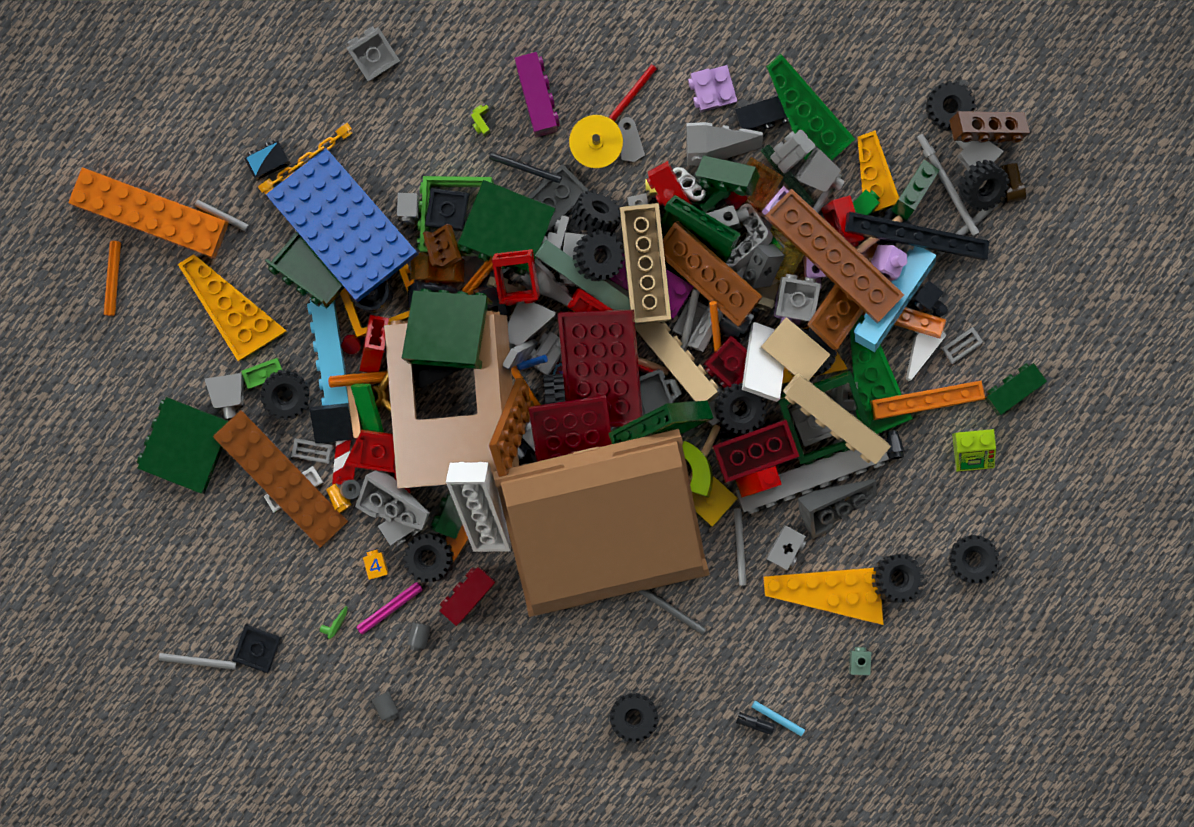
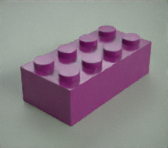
M537 52L515 57V64L535 138L556 133L557 127L560 126L557 111L553 112L552 108H555L552 93L548 94L547 91L550 90L548 77L542 73L545 72L542 56L538 57Z
M625 261L620 262L623 264L622 269H619V273L609 278V280L628 291ZM666 269L671 320L673 321L694 286Z

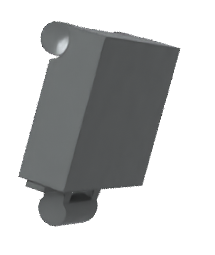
M660 369L639 377L642 415L664 404L673 403V400L682 394L677 380H664V373ZM667 384H670L674 393L673 396H670Z

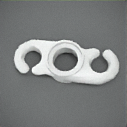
M677 167L673 169L674 173H682L678 180L686 195L692 201H701L705 197L706 191L702 190V187L697 184L695 178L684 168ZM686 181L693 182V184L690 187H683V184ZM700 190L701 195L694 196L695 191Z

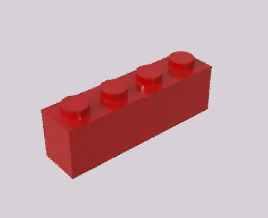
M668 161L648 171L649 178L646 180L650 188H655L658 193L655 196L660 205L664 204L666 206L667 202L674 195L691 204Z

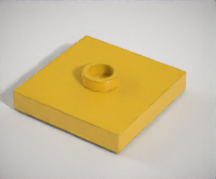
M714 476L709 498L692 493L696 513L712 527L738 499Z

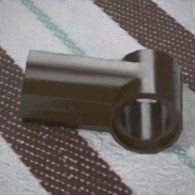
M1011 163L1001 166L1000 168L1008 174L1009 177L1007 178L1010 180V183L1007 184L1009 190H1005V202L1025 200L1026 189L1024 184L1021 183L1018 164Z

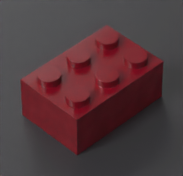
M480 566L477 568L472 567L465 575L467 580L464 583L462 581L454 587L452 591L455 593L452 597L447 596L440 603L442 608L439 611L455 626L462 622L497 582Z

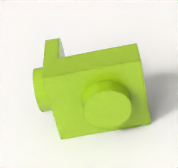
M480 105L472 111L471 118L475 122L472 126L478 134L482 133L485 137L490 133V129L481 116L490 110L487 105Z

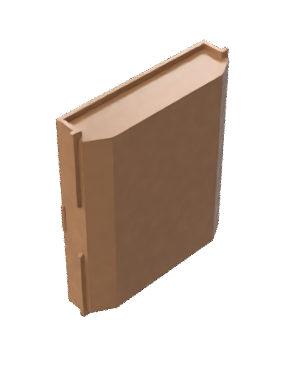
M679 429L512 467L508 475L502 477L498 476L497 471L493 472L529 617L710 575L704 555L682 447L683 441Z

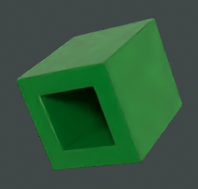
M865 190L853 202L855 212L869 216L880 205L878 201L880 197L873 190L870 192Z

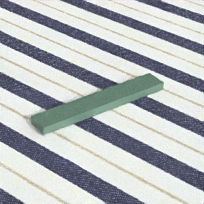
M548 240L544 241L535 257L611 309H630L629 298L604 280L591 281V278L585 279V274L580 275L578 273L580 268H575L574 266L577 263L576 260H573L572 257Z

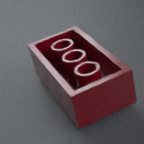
M787 420L712 446L725 483L799 457Z

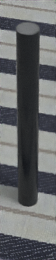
M492 152L489 156V160L559 184L562 180V176Z

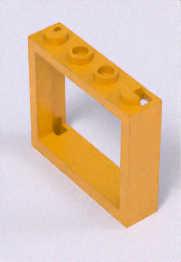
M406 264L399 271L408 292L407 287L413 284L414 280L410 281L408 273L411 272L408 264ZM344 288L340 295L356 337L361 338L366 336L367 327H362L352 298ZM410 310L389 318L388 325H391V321L408 320Z

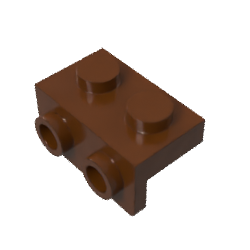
M446 224L433 233L423 232L424 243L427 247L432 266L445 270L462 259L452 225Z

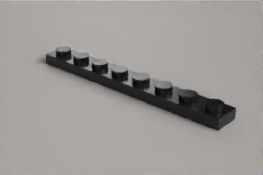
M848 212L846 215L845 232L979 260L988 259V240L854 212Z

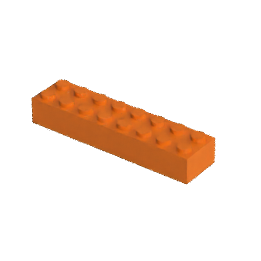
M83 167L68 202L74 207L216 259L229 225L225 220Z

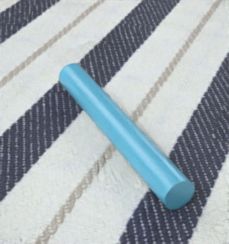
M754 701L751 706L800 736L803 735L805 729L759 702Z

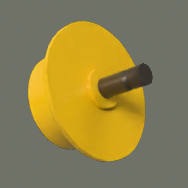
M590 115L575 124L570 133L569 145L574 158L579 163L589 168H603L612 164L620 155L623 137L620 128L613 120L602 115Z

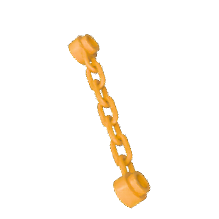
M348 122L335 131L337 133L336 137H329L321 142L318 150L314 153L308 152L298 159V164L293 168L287 167L279 172L275 181L269 178L258 186L260 191L267 194L275 188L273 185L286 179H283V176L280 175L289 170L288 173L293 174L295 169L303 166L304 161H301L308 155H310L309 158L315 157L316 154L325 148L322 145L326 142L332 143V145L327 147L330 150L335 146L337 139L342 137L344 140L351 135L352 128Z

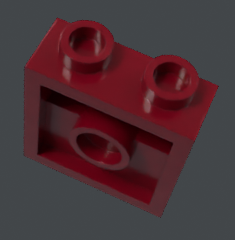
M730 336L703 364L706 366L704 370L712 378L716 376L720 380L718 383L722 388L727 386L730 388L732 387L731 384L739 385L744 378L747 350Z

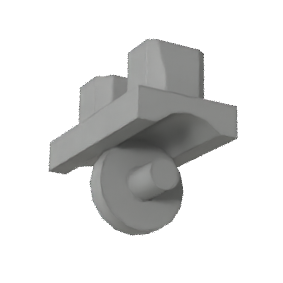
M848 383L833 388L831 392H826L827 396H830L832 400L845 410H856L855 401L848 400V392H851Z

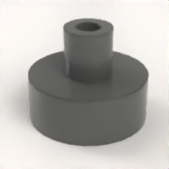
M346 480L340 486V493L346 499L357 498L361 491L359 483L355 480Z

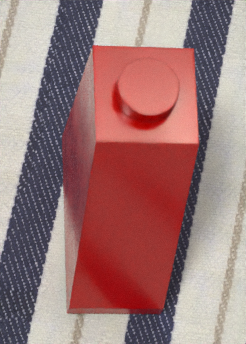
M370 315L359 371L367 373L379 372L385 347L384 325H388L389 318Z
M776 466L735 479L741 498L782 485Z

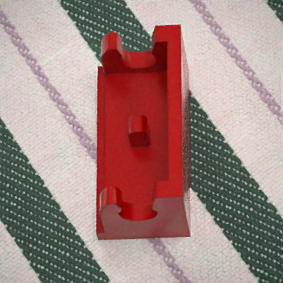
M577 289L567 304V307L574 312L613 310L582 289Z

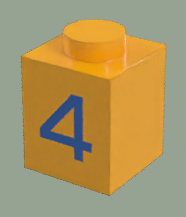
M378 549L366 552L367 556L363 557L368 579L388 575L389 572L383 552L378 553Z

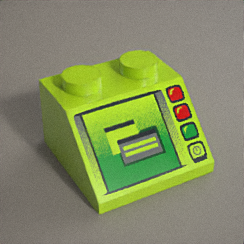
M994 429L952 434L956 472L995 468L996 443Z

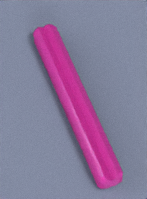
M418 582L414 583L357 626L358 631L361 634L366 633L423 590Z

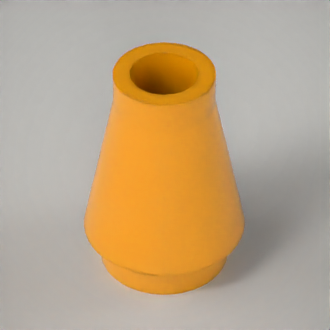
M336 484L326 489L334 510L337 509L341 513L352 506L350 503L351 499L344 498Z

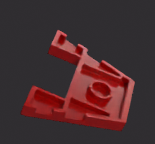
M361 430L336 479V484L341 485L346 480H354L356 467L393 472L397 481L393 434ZM411 487L405 488L409 493L411 492Z

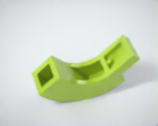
M684 441L682 445L684 457L690 463L693 472L690 483L692 493L709 498L713 485L711 465L706 456L697 447Z

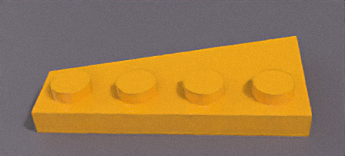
M876 130L858 136L862 193L865 190L868 192L873 190L880 197L878 199L880 205L872 212L874 213L893 206L899 196Z

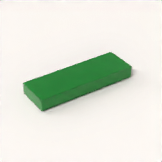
M353 384L351 390L363 430L384 433L371 385Z

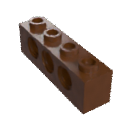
M958 111L949 120L954 141H962L963 143L979 141L980 143L1012 141V143H1019L1030 133L1025 112Z

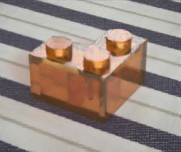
M750 157L746 165L756 167L760 178L753 195L748 197L746 203L762 212L782 181L783 176Z
M419 253V256L411 260V280L417 281L422 279L428 283L464 282V259L457 261L444 270L432 266L429 260V253Z

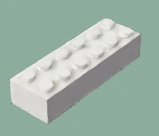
M450 463L446 484L473 552L511 551L512 544L498 489L495 485L489 463Z

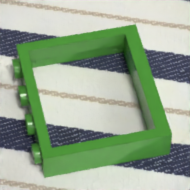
M423 176V182H421L420 186L422 201H419L421 219L418 220V231L421 232L420 238L417 239L418 250H420L422 255H429L424 243L423 232H430V227H426L425 222L431 188L481 187L483 180L494 184L492 177ZM459 248L461 256H478L474 253H471L470 255L461 252Z

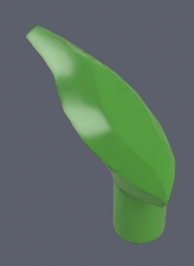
M347 606L344 607L333 621L331 627L325 625L320 627V632L327 634L328 639L335 636L342 626L347 613Z

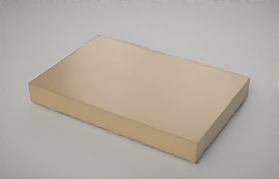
M787 317L761 346L763 350L794 376L799 373L808 381L830 356L826 350Z

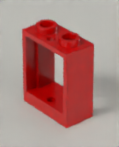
M851 196L832 200L822 207L825 220L854 248L859 246V242L864 240V237L845 232L847 213H856Z
M533 249L494 254L492 264L499 303L510 306L517 302L533 303L538 300L540 290ZM528 263L533 290L506 293L501 266Z

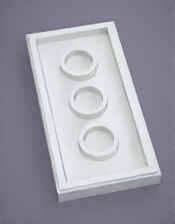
M753 322L750 328L742 390L777 402L781 394L784 366L761 348L775 329Z

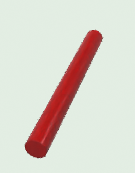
M651 64L608 118L614 122L657 70L654 65Z

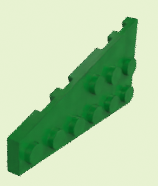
M779 54L766 66L790 127L795 134L799 130H803L808 139L815 144V147L819 148L831 161L855 140L782 54ZM813 150L804 157V161L807 160Z
M861 315L849 332L853 378L855 382H858L857 390L870 428L878 434L911 420L912 417L909 413L874 420L870 401L902 394L881 345L873 352L855 341L854 330L859 323L862 324L865 320L864 315ZM856 407V417L859 421H861Z

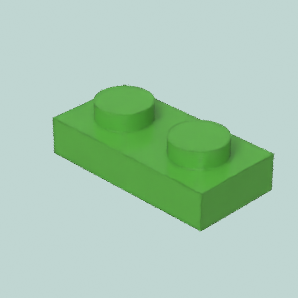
M275 358L241 372L247 388L251 389L264 384L267 377H270L273 372L277 373L278 370H282L279 359Z

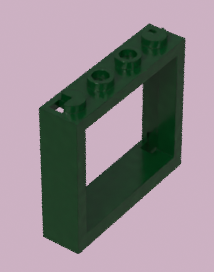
M850 371L813 383L822 392L848 383L861 422L870 428L853 375ZM786 394L780 395L778 402L784 420H787L795 442L800 464L808 465L814 463L817 458H829L834 455V452L850 450L845 445L846 441L843 440L803 454L787 405L791 403L785 399Z
M707 400L668 403L608 434L612 444L679 429L680 435L714 419Z

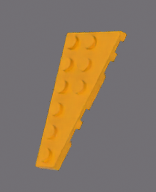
M193 254L178 264L238 362L288 332L196 255Z
M874 568L763 576L765 596L883 625L881 594L875 592L878 588L873 587L872 584L876 582L875 579H872V574H876V571H873Z

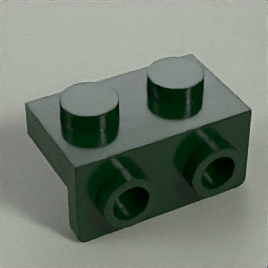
M701 186L702 190L706 191L705 197L701 201L692 202L699 210L709 213L717 207L716 204L721 199L725 200L728 198L731 192H723L717 188ZM697 190L694 193V196L701 195L700 190Z
M447 494L446 498L442 497L439 504L441 510L438 515L435 514L431 525L434 531L456 539L462 526V521L452 496Z

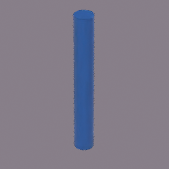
M542 355L523 361L515 366L520 371L548 362V357Z

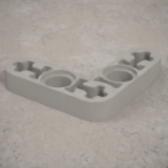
M744 204L739 208L740 210L746 207L751 216L749 219L741 221L750 236L732 251L728 259L727 265L734 271L740 270L751 260L758 245H769L773 239L771 231L757 210L750 204ZM758 221L757 227L752 229V225ZM752 245L751 250L745 253L746 248Z

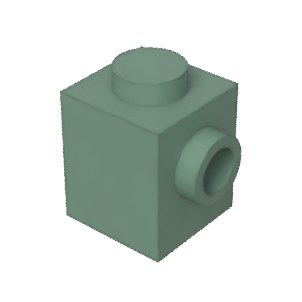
M855 647V650H850L849 674L870 675L871 652L866 651V647Z

